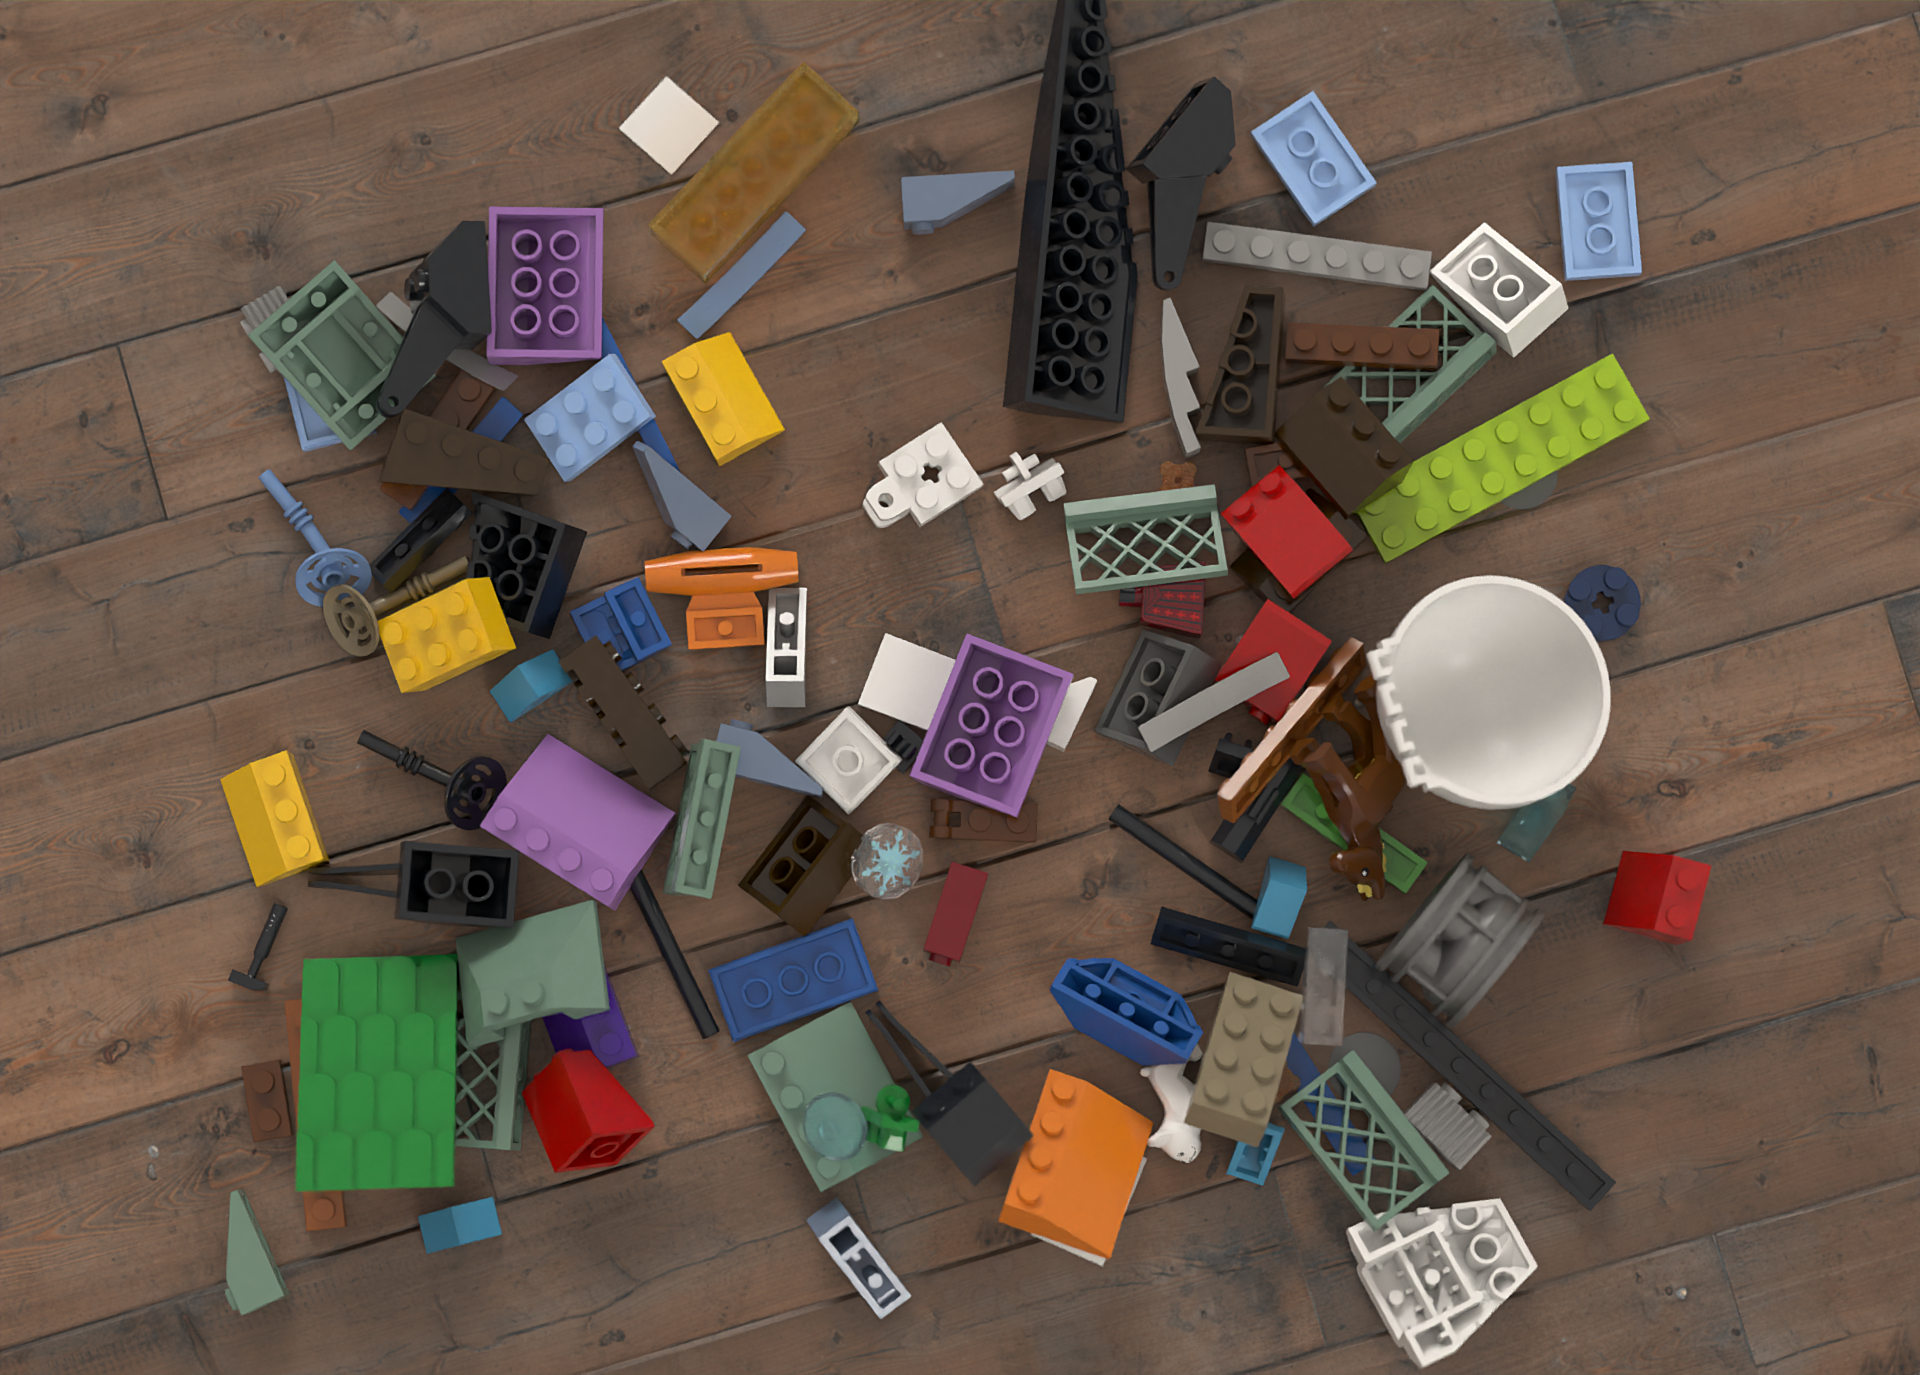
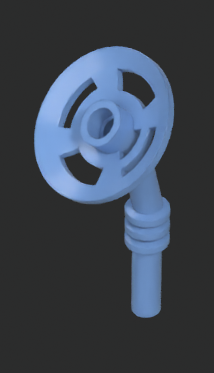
M271 469L261 474L258 479L285 511L283 516L285 518L290 517L289 523L291 525L295 524V531L302 532L315 554L307 558L300 565L296 572L295 585L299 595L308 603L323 607L325 594L310 589L307 584L311 582L316 588L327 592L333 586L347 582L351 575L359 577L351 587L362 595L368 589L372 579L371 568L366 558L353 550L343 548L330 549L313 523V515H307L309 512L307 508L302 509L303 503L301 501L296 502ZM347 557L354 559L358 564H353ZM318 559L320 560L313 570H307L311 564ZM341 593L338 599L342 601V599L350 596V594Z

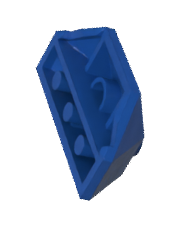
M1069 958L1049 989L1074 1029L1141 1065L1186 1064L1203 1034L1202 1029L1196 1024L1193 1014L1181 994L1114 958H1090L1084 960Z

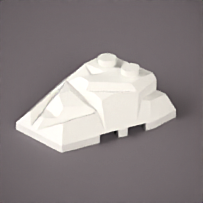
M1500 1198L1452 1204L1449 1208L1430 1210L1429 1207L1417 1208L1415 1212L1396 1214L1375 1232H1373L1366 1221L1356 1224L1346 1231L1351 1250L1359 1263L1356 1268L1358 1276L1395 1344L1399 1348L1404 1346L1410 1359L1420 1369L1454 1353L1538 1267ZM1386 1212L1379 1213L1375 1216L1378 1219Z

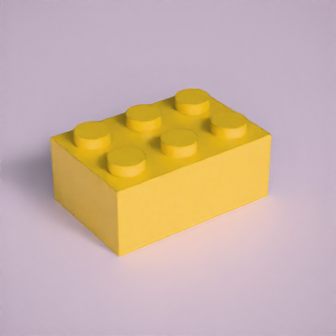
M490 577L465 579L377 621L379 634L401 693L426 691L516 649Z

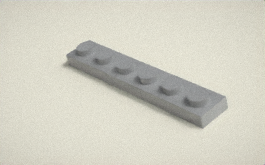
M1208 222L1202 261L1426 291L1432 252Z

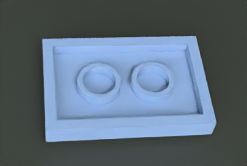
M1314 91L1250 133L1253 141L1313 227L1376 186L1377 182Z
M1632 162L1557 167L1555 174L1565 281L1640 276L1642 266Z
M609 354L524 420L564 482H570L655 418L656 415L617 355Z

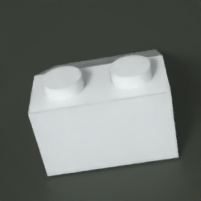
M1483 223L1430 270L1431 276L1484 333L1487 332L1512 357L1520 353L1569 309L1562 284L1486 223Z

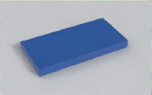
M853 918L809 933L806 937L801 936L708 970L733 1042L878 991Z

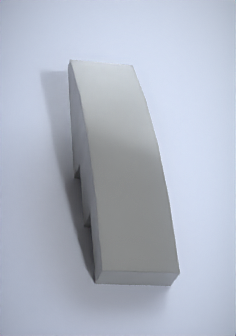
M1168 298L1163 300L1161 310L1160 350L1163 383L1171 421L1184 459L1199 454L1201 449L1189 421V417L1199 413L1200 405L1188 377L1198 374L1199 364L1172 300Z

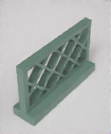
M1434 285L1427 289L1388 327L1444 328L1443 346H1439L1438 354H1443V366L1437 372H1420V369H1416V372H1394V368H1389V372H1367V367H1362V372H1355L1359 366H1345L1324 386L1326 387L1340 377L1344 380L1362 379V397L1359 398L1365 405H1389L1388 418L1382 424L1399 444L1497 353V342L1487 332L1483 333ZM1431 299H1434L1444 309V321H1421V309ZM1448 313H1449L1456 321H1448ZM1417 314V321H1409ZM1448 328H1464L1473 338L1464 346H1448ZM1447 354H1455L1447 361ZM1367 379H1389V397H1366ZM1393 379H1416V391L1410 397H1393ZM1420 379H1428V380L1420 387ZM1393 405H1400V406L1393 412Z
M1215 484L1064 503V522L1076 594L1228 576L1217 509ZM1209 517L1211 519L1212 527L1203 537L1188 527L1194 519ZM1167 523L1175 528V531L1166 541H1163L1150 532L1156 524ZM1130 528L1137 535L1126 546L1112 537L1118 529ZM1091 532L1100 539L1089 551L1076 543L1075 534ZM1181 534L1197 543L1187 556L1172 546ZM1212 537H1214V543H1215V544H1213L1212 542H1210V539H1211ZM1144 538L1159 547L1149 560L1134 551ZM1106 543L1121 552L1111 565L1096 556ZM1205 548L1217 556L1218 565L1202 566L1193 559ZM1165 553L1181 562L1175 570L1164 571L1155 564ZM1078 554L1084 557L1080 562ZM1127 557L1143 566L1137 575L1126 576L1117 569ZM1089 562L1105 571L1098 580L1082 581L1081 572Z
M700 739V743L691 744L662 894L712 899L741 750L740 746L708 739Z
M458 991V999L462 1000L461 992ZM464 1018L458 1022L457 1038L467 1051L457 1059V1067L472 1055L484 1071L468 1084L457 1070V1081L464 1089L456 1095V1104L469 1094L480 1110L466 1123L456 1112V1122L460 1128L456 1131L455 1146L521 1151L525 1105L521 1092L526 1088L532 1020L504 1027L505 1039L495 1041L500 1047L499 1058L490 1066L487 1065L476 1051L482 1045L472 1048L467 1046L466 1038L459 1031L465 1026ZM497 1067H498V1077H497L496 1074L493 1072ZM489 1076L496 1084L497 1090L496 1096L485 1105L473 1089ZM493 1106H495V1114H494V1115H493V1113L490 1111V1109H491ZM484 1114L493 1123L492 1141L479 1140L470 1129ZM465 1132L470 1139H458V1137Z
M1354 1050L1278 1108L1373 1232L1450 1173ZM1333 1075H1336L1345 1087L1344 1100L1324 1097L1325 1082ZM1318 1088L1317 1096L1309 1095ZM1351 1096L1356 1102H1350ZM1300 1101L1316 1103L1315 1123L1301 1121L1292 1110V1107ZM1323 1104L1343 1107L1341 1127L1321 1124ZM1350 1108L1363 1110L1368 1116V1131L1348 1128ZM1375 1127L1379 1130L1380 1133L1374 1132ZM1308 1129H1313L1314 1134L1312 1135ZM1320 1131L1340 1134L1339 1154L1323 1150L1319 1144ZM1347 1135L1367 1138L1365 1158L1345 1155ZM1374 1139L1387 1141L1393 1148L1392 1162L1372 1159ZM1399 1157L1404 1162V1164L1398 1163ZM1332 1160H1338V1165L1336 1166ZM1344 1162L1364 1164L1363 1185L1348 1182L1343 1175ZM1371 1166L1391 1169L1389 1189L1369 1186ZM1398 1170L1411 1172L1421 1185L1413 1192L1396 1190ZM1356 1191H1362V1197ZM1369 1193L1388 1195L1387 1212L1378 1219L1367 1206ZM1395 1197L1404 1198L1395 1205Z

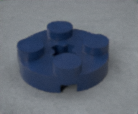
M1608 565L1591 566L1578 573L1568 585L1563 602L1583 620L1596 642L1612 641L1627 633L1638 620L1641 607L1640 593L1633 579L1622 568ZM1603 593L1605 598L1611 599L1612 604L1608 606V613L1602 614L1600 608L1594 609L1592 607V602L1597 600L1596 594Z

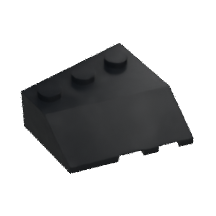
M472 491V505H475L474 525H470L469 539L473 540L472 562L468 564L467 579L490 577L507 625L550 639L587 531Z

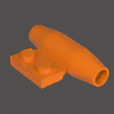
M756 547L704 550V552L693 550L644 561L647 592L692 596L686 610L688 650L765 645L762 606L754 592L799 582L797 552Z

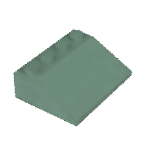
M851 1002L747 1055L820 1192L833 1187L897 1152V1150L880 1148L878 1144L866 1141L869 1121L860 1117L862 1106L877 1110L876 1096L883 1087L894 1085L895 1083ZM908 1109L905 1114L913 1118ZM919 1128L918 1132L907 1131L904 1147L923 1138Z

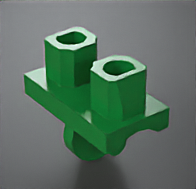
M895 1084L883 1087L876 1096L877 1110L862 1106L860 1117L869 1121L866 1141L878 1144V1147L883 1149L904 1151L907 1131L918 1132L919 1120L905 1114L910 1105V1098L904 1088Z

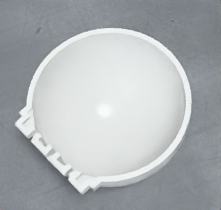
M1476 576L1449 583L1423 598L1402 619L1389 639L1381 640L1377 643L1378 650L1366 654L1374 680H1377L1376 701L1381 728L1389 747L1403 767L1409 788L1422 785L1424 792L1431 791L1450 802L1472 808L1497 810L1521 807L1542 800L1572 782L1586 768L1600 747L1605 735L1610 713V683L1601 650L1583 620L1568 605L1550 592L1534 584L1503 576Z

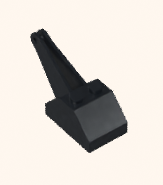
M1214 76L1193 85L1126 168L1142 184L1147 183L1152 280L1158 289L1164 291L1177 288L1182 281L1206 177H1210L1214 172L1218 175L1227 167L1232 160L1229 153L1236 145L1231 91ZM1165 272L1170 274L1169 282L1164 279Z
M462 221L409 274V278H406L404 294L406 301H410L413 316L376 400V409L383 417L393 418L400 414L454 349L472 350L492 333L485 221ZM388 399L394 402V407L389 405Z
M402 841L400 844L399 863L309 868V874L398 875L397 892L327 881H308L307 887L348 890L396 898L395 919L464 927L513 928L519 851Z
M879 1000L875 1005L892 1025L949 1079L932 1094L888 1030L870 1009L865 1012L885 1036L926 1095V1098L912 1111V1114L975 1187L1034 1135L971 1061L962 1069L952 1074L894 1018Z

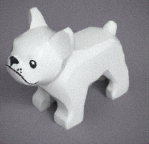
M1198 1044L1188 1061L1195 1062L1202 1057L1203 1053ZM1186 1064L1150 1065L1141 1069L1140 1075L1148 1077L1165 1112L1160 1128L1148 1139L1147 1144L1149 1147L1161 1148L1175 1160H1180L1182 1163H1190L1201 1151V1129L1183 1123L1194 1088V1084L1182 1075Z

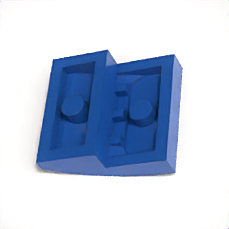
M639 577L604 592V596L570 611V616L584 643L595 635L602 644L608 641L611 642L622 660L616 663L622 672L672 645Z

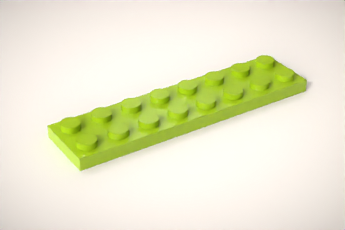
M1611 354L1414 461L1401 484L1358 511L1356 515L1385 565L1648 422L1650 418L1615 356Z

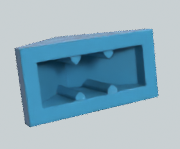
M553 649L516 666L490 690V693L510 723L573 682L558 663L560 659Z
M1271 856L1268 857L1251 925L1252 929L1285 939L1289 938L1307 892L1306 867Z
M1268 1123L1258 1147L1236 1140L1226 1174L1263 1186L1281 1141L1284 1128Z
M494 1197L418 1216L427 1254L502 1235Z

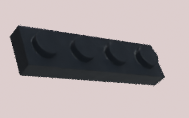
M1162 906L1150 943L1151 945L1298 987L1309 953V949Z

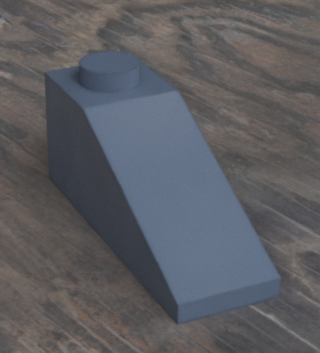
M1014 171L901 177L904 230L912 229L913 234H930L935 232L934 228H941L1014 187Z
M636 441L632 447L662 519L674 531L670 537L686 550L693 546L704 552L731 518V515L652 448Z
M731 719L730 725L721 723L716 741L741 747L735 777L823 798V788L762 735L752 731V724Z
M838 1197L806 1220L817 1238L880 1319L911 1297L905 1286Z

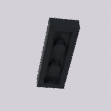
M446 488L370 564L372 575L392 593L463 524L472 512Z

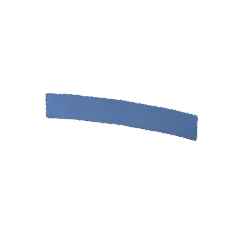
M787 211L784 212L733 267L678 319V322L698 339L774 265L806 229Z

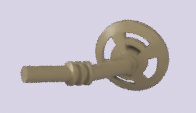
M464 556L429 574L424 571L421 573V577L416 575L413 577V581L410 579L406 580V585L370 603L356 589L344 584L335 585L326 592L323 600V612L328 629L336 642L348 653L359 657L367 656L376 649L379 642V627L376 616L412 598L417 601L419 600V595L422 597L427 596V591L430 593L435 592V587L468 572L470 560L467 556ZM341 593L350 594V596L342 599V601L338 599ZM353 602L355 606L350 607L348 604ZM338 613H342V616H341L342 622H343L345 628L350 631V634H349V635L347 634V632L344 630L343 626L341 625V622H340L339 617H338ZM366 626L367 631L362 632V628ZM372 637L368 644L360 643L361 640Z

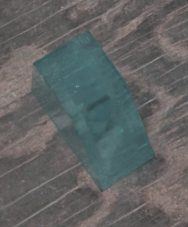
M1567 784L1559 791L1542 800L1517 807L1500 835L1497 844L1525 861L1530 862L1564 814L1576 787Z

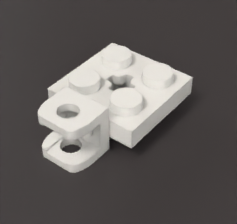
M941 422L879 461L878 467L886 478L870 488L862 507L877 528L888 527L908 515V513L912 515L918 526L921 527L982 488L984 484ZM928 465L931 468L936 467L940 471L937 475L939 482L933 483L930 479L924 481L921 478L925 472L923 467ZM879 502H885L889 507H882Z

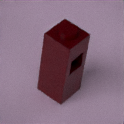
M955 862L951 863L923 951L930 953L928 960L948 967L951 966L952 960L960 963L988 873Z

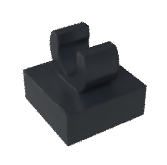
M900 720L883 738L903 759L896 769L904 774L916 761L924 740Z
M1227 733L1224 739L1219 738L1208 772L1231 779L1240 768L1244 757L1249 752L1255 751L1251 749L1252 741L1247 739L1244 746L1232 743V733Z

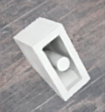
M1088 677L1070 684L1047 745L1062 752L1065 751L1096 686L1097 679Z

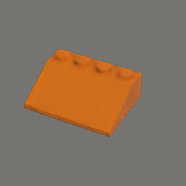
M1050 1069L1030 1127V1131L1034 1136L1024 1144L998 1222L1109 1260L1154 1122L1089 1082Z

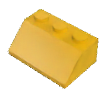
M730 332L696 342L661 361L665 372L719 467L785 431Z
M286 750L257 760L220 779L256 887L303 872L310 867H317L330 862L292 753Z

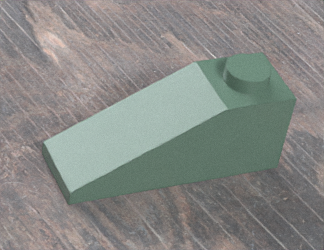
M237 1189L230 1192L226 1281L229 1288L225 1290V1294L231 1308L234 1311L239 1309L241 1315L256 1311L290 1295L244 1189Z

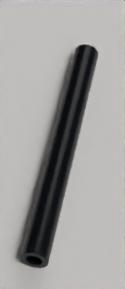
M1120 804L1117 805L1108 818L1109 821L1253 920L1257 899Z
M641 869L630 886L631 892L702 1039H706L720 1032Z

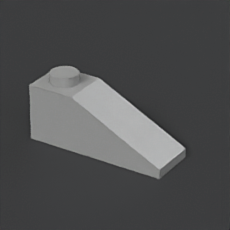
M807 588L769 589L766 655L767 707H805Z

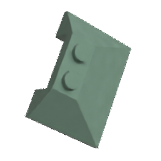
M334 260L250 332L248 336L347 448L352 450L387 419L377 411L376 400L385 383L403 337ZM435 373L428 380L427 383H429L436 376ZM388 399L389 405L394 407V402Z
M595 900L585 901L514 921L513 928H489L455 938L466 1042L470 1048L505 1039L504 1027L554 1013L563 1012L573 1019H579L610 1010L597 902Z

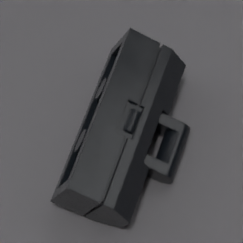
M1289 758L1234 824L1226 819L1223 820L1209 843L1242 863L1302 771L1303 766L1295 764Z

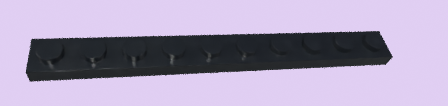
M1329 921L1305 947L1309 949L1308 954L1588 1211H1591L1617 1183L1398 982L1394 983L1390 979L1391 976L1385 970L1379 971L1375 967L1377 963L1333 922Z

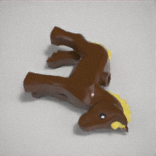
M1372 673L1362 680L1354 690L1358 701L1365 705L1370 720L1361 715L1351 701H1345L1341 694L1328 698L1319 710L1326 721L1337 723L1349 734L1354 760L1349 767L1344 765L1330 742H1324L1319 746L1315 738L1297 741L1288 754L1295 764L1303 766L1310 773L1313 784L1322 797L1329 820L1337 827L1346 842V849L1333 851L1329 858L1331 870L1345 876L1351 883L1357 885L1363 901H1367L1372 896L1376 900L1383 899L1385 893L1384 872H1386L1385 864L1387 863V858L1383 853L1385 846L1381 840L1379 824L1384 816L1392 810V803L1407 782L1403 767L1389 747L1381 728L1376 701L1377 680H1374Z

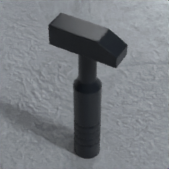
M276 903L273 904L253 951L254 959L247 975L233 969L228 981L252 991L268 989L269 984L256 979L263 960L268 958L288 908Z

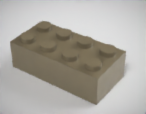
M1232 972L1229 973L1219 999L1183 1123L1258 1147L1268 1125L1303 995Z

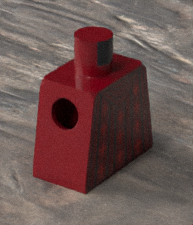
M1197 562L1202 566H1206V562ZM1179 564L1158 567L1164 571L1175 570ZM1205 579L1119 589V606L1141 608L1140 625L1188 637L1200 638L1203 624Z

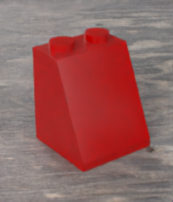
M1267 599L1215 678L1213 684L1278 652L1290 677L1241 702L1250 708L1248 714L1256 721L1265 726L1269 722L1277 725L1332 641Z
M1623 850L1603 925L1674 945L1692 941L1711 865L1675 855Z
M565 1049L557 1052L552 1056V1061L544 1070L536 1073L533 1076V1081L521 1092L555 1173L617 1165L655 1127L652 1119L591 1050L574 1052L573 1049Z

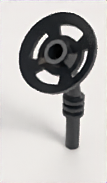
M363 730L357 741V744L395 762V767L400 768L403 766V771L408 772L411 770V775L413 776L418 773L446 787L444 796L446 815L453 825L463 830L482 828L480 827L481 823L507 786V778L503 767L499 762L487 756H476L468 759L452 774L424 760V755L417 756V752L414 750L410 753L408 747L402 749L366 730ZM476 765L486 766L491 774L487 775L482 770L476 769ZM478 775L481 780L476 781L472 779V776ZM487 788H493L488 804L481 811L478 805L484 800ZM461 799L466 801L467 806H462L459 801ZM454 808L468 814L469 818H460L454 812Z

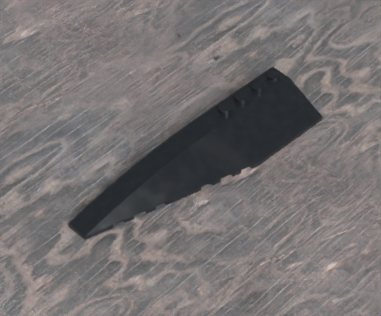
M1057 0L1036 112L1026 182L1003 407L1038 415L1122 423L1124 422L1138 272L1137 264L1132 262L1130 245L1134 244L1133 230L1128 228L1126 207L1130 206L1128 191L1124 190L1122 172L1125 171L1119 110L1114 109L1113 91H1116L1115 75H1110L1108 54L1112 53L1110 37L1107 38L1104 19L1108 17L1106 0Z

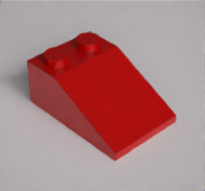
M1280 465L1220 513L1241 542L1293 598L1297 597L1353 551L1351 545Z

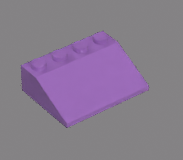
M489 207L488 279L492 333L487 337V359L489 365H536L602 359L603 208Z
M966 634L910 776L914 781L941 792L1018 817L1074 674Z
M547 734L501 792L480 827L615 911L676 813Z

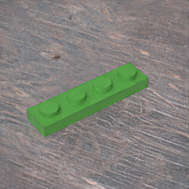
M1303 773L1280 806L1340 849H1346V842L1337 827L1329 820L1322 797L1315 788L1312 779ZM1379 828L1381 840L1385 846L1383 853L1387 858V863L1385 864L1386 872H1384L1385 881L1403 894H1406L1428 862Z

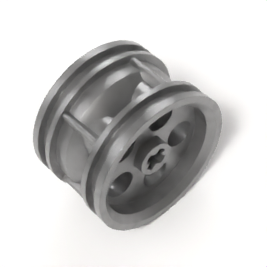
M1468 852L1451 868L1424 900L1375 965L1381 972L1386 968L1394 972L1390 978L1394 983L1399 981L1406 973L1420 984L1425 998L1434 1004L1431 1012L1435 1016H1438L1441 1012L1445 1013L1448 1016L1445 1024L1450 1028L1455 1027L1492 987L1531 937L1544 916V913L1539 909L1534 910L1532 913L1527 910L1526 907L1529 901L1518 896L1488 872L1486 866L1481 865L1478 869L1472 866L1471 862L1474 857Z

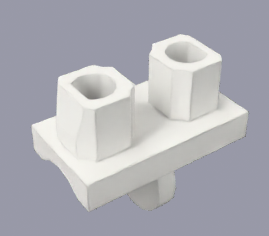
M1015 452L1009 456L1013 466L1002 472L1007 482L1014 478L1016 479L994 491L998 501L1005 507H1008L1016 518L1022 520L1036 511L1028 496L1031 492L1040 488L1049 502L1067 493L1063 479L1060 476L1065 472L1060 463H1056L1053 458L1033 468L1040 463L1035 454L1022 460L1019 454Z

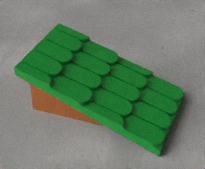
M457 954L304 959L296 1146V1192L455 1186L458 1024Z

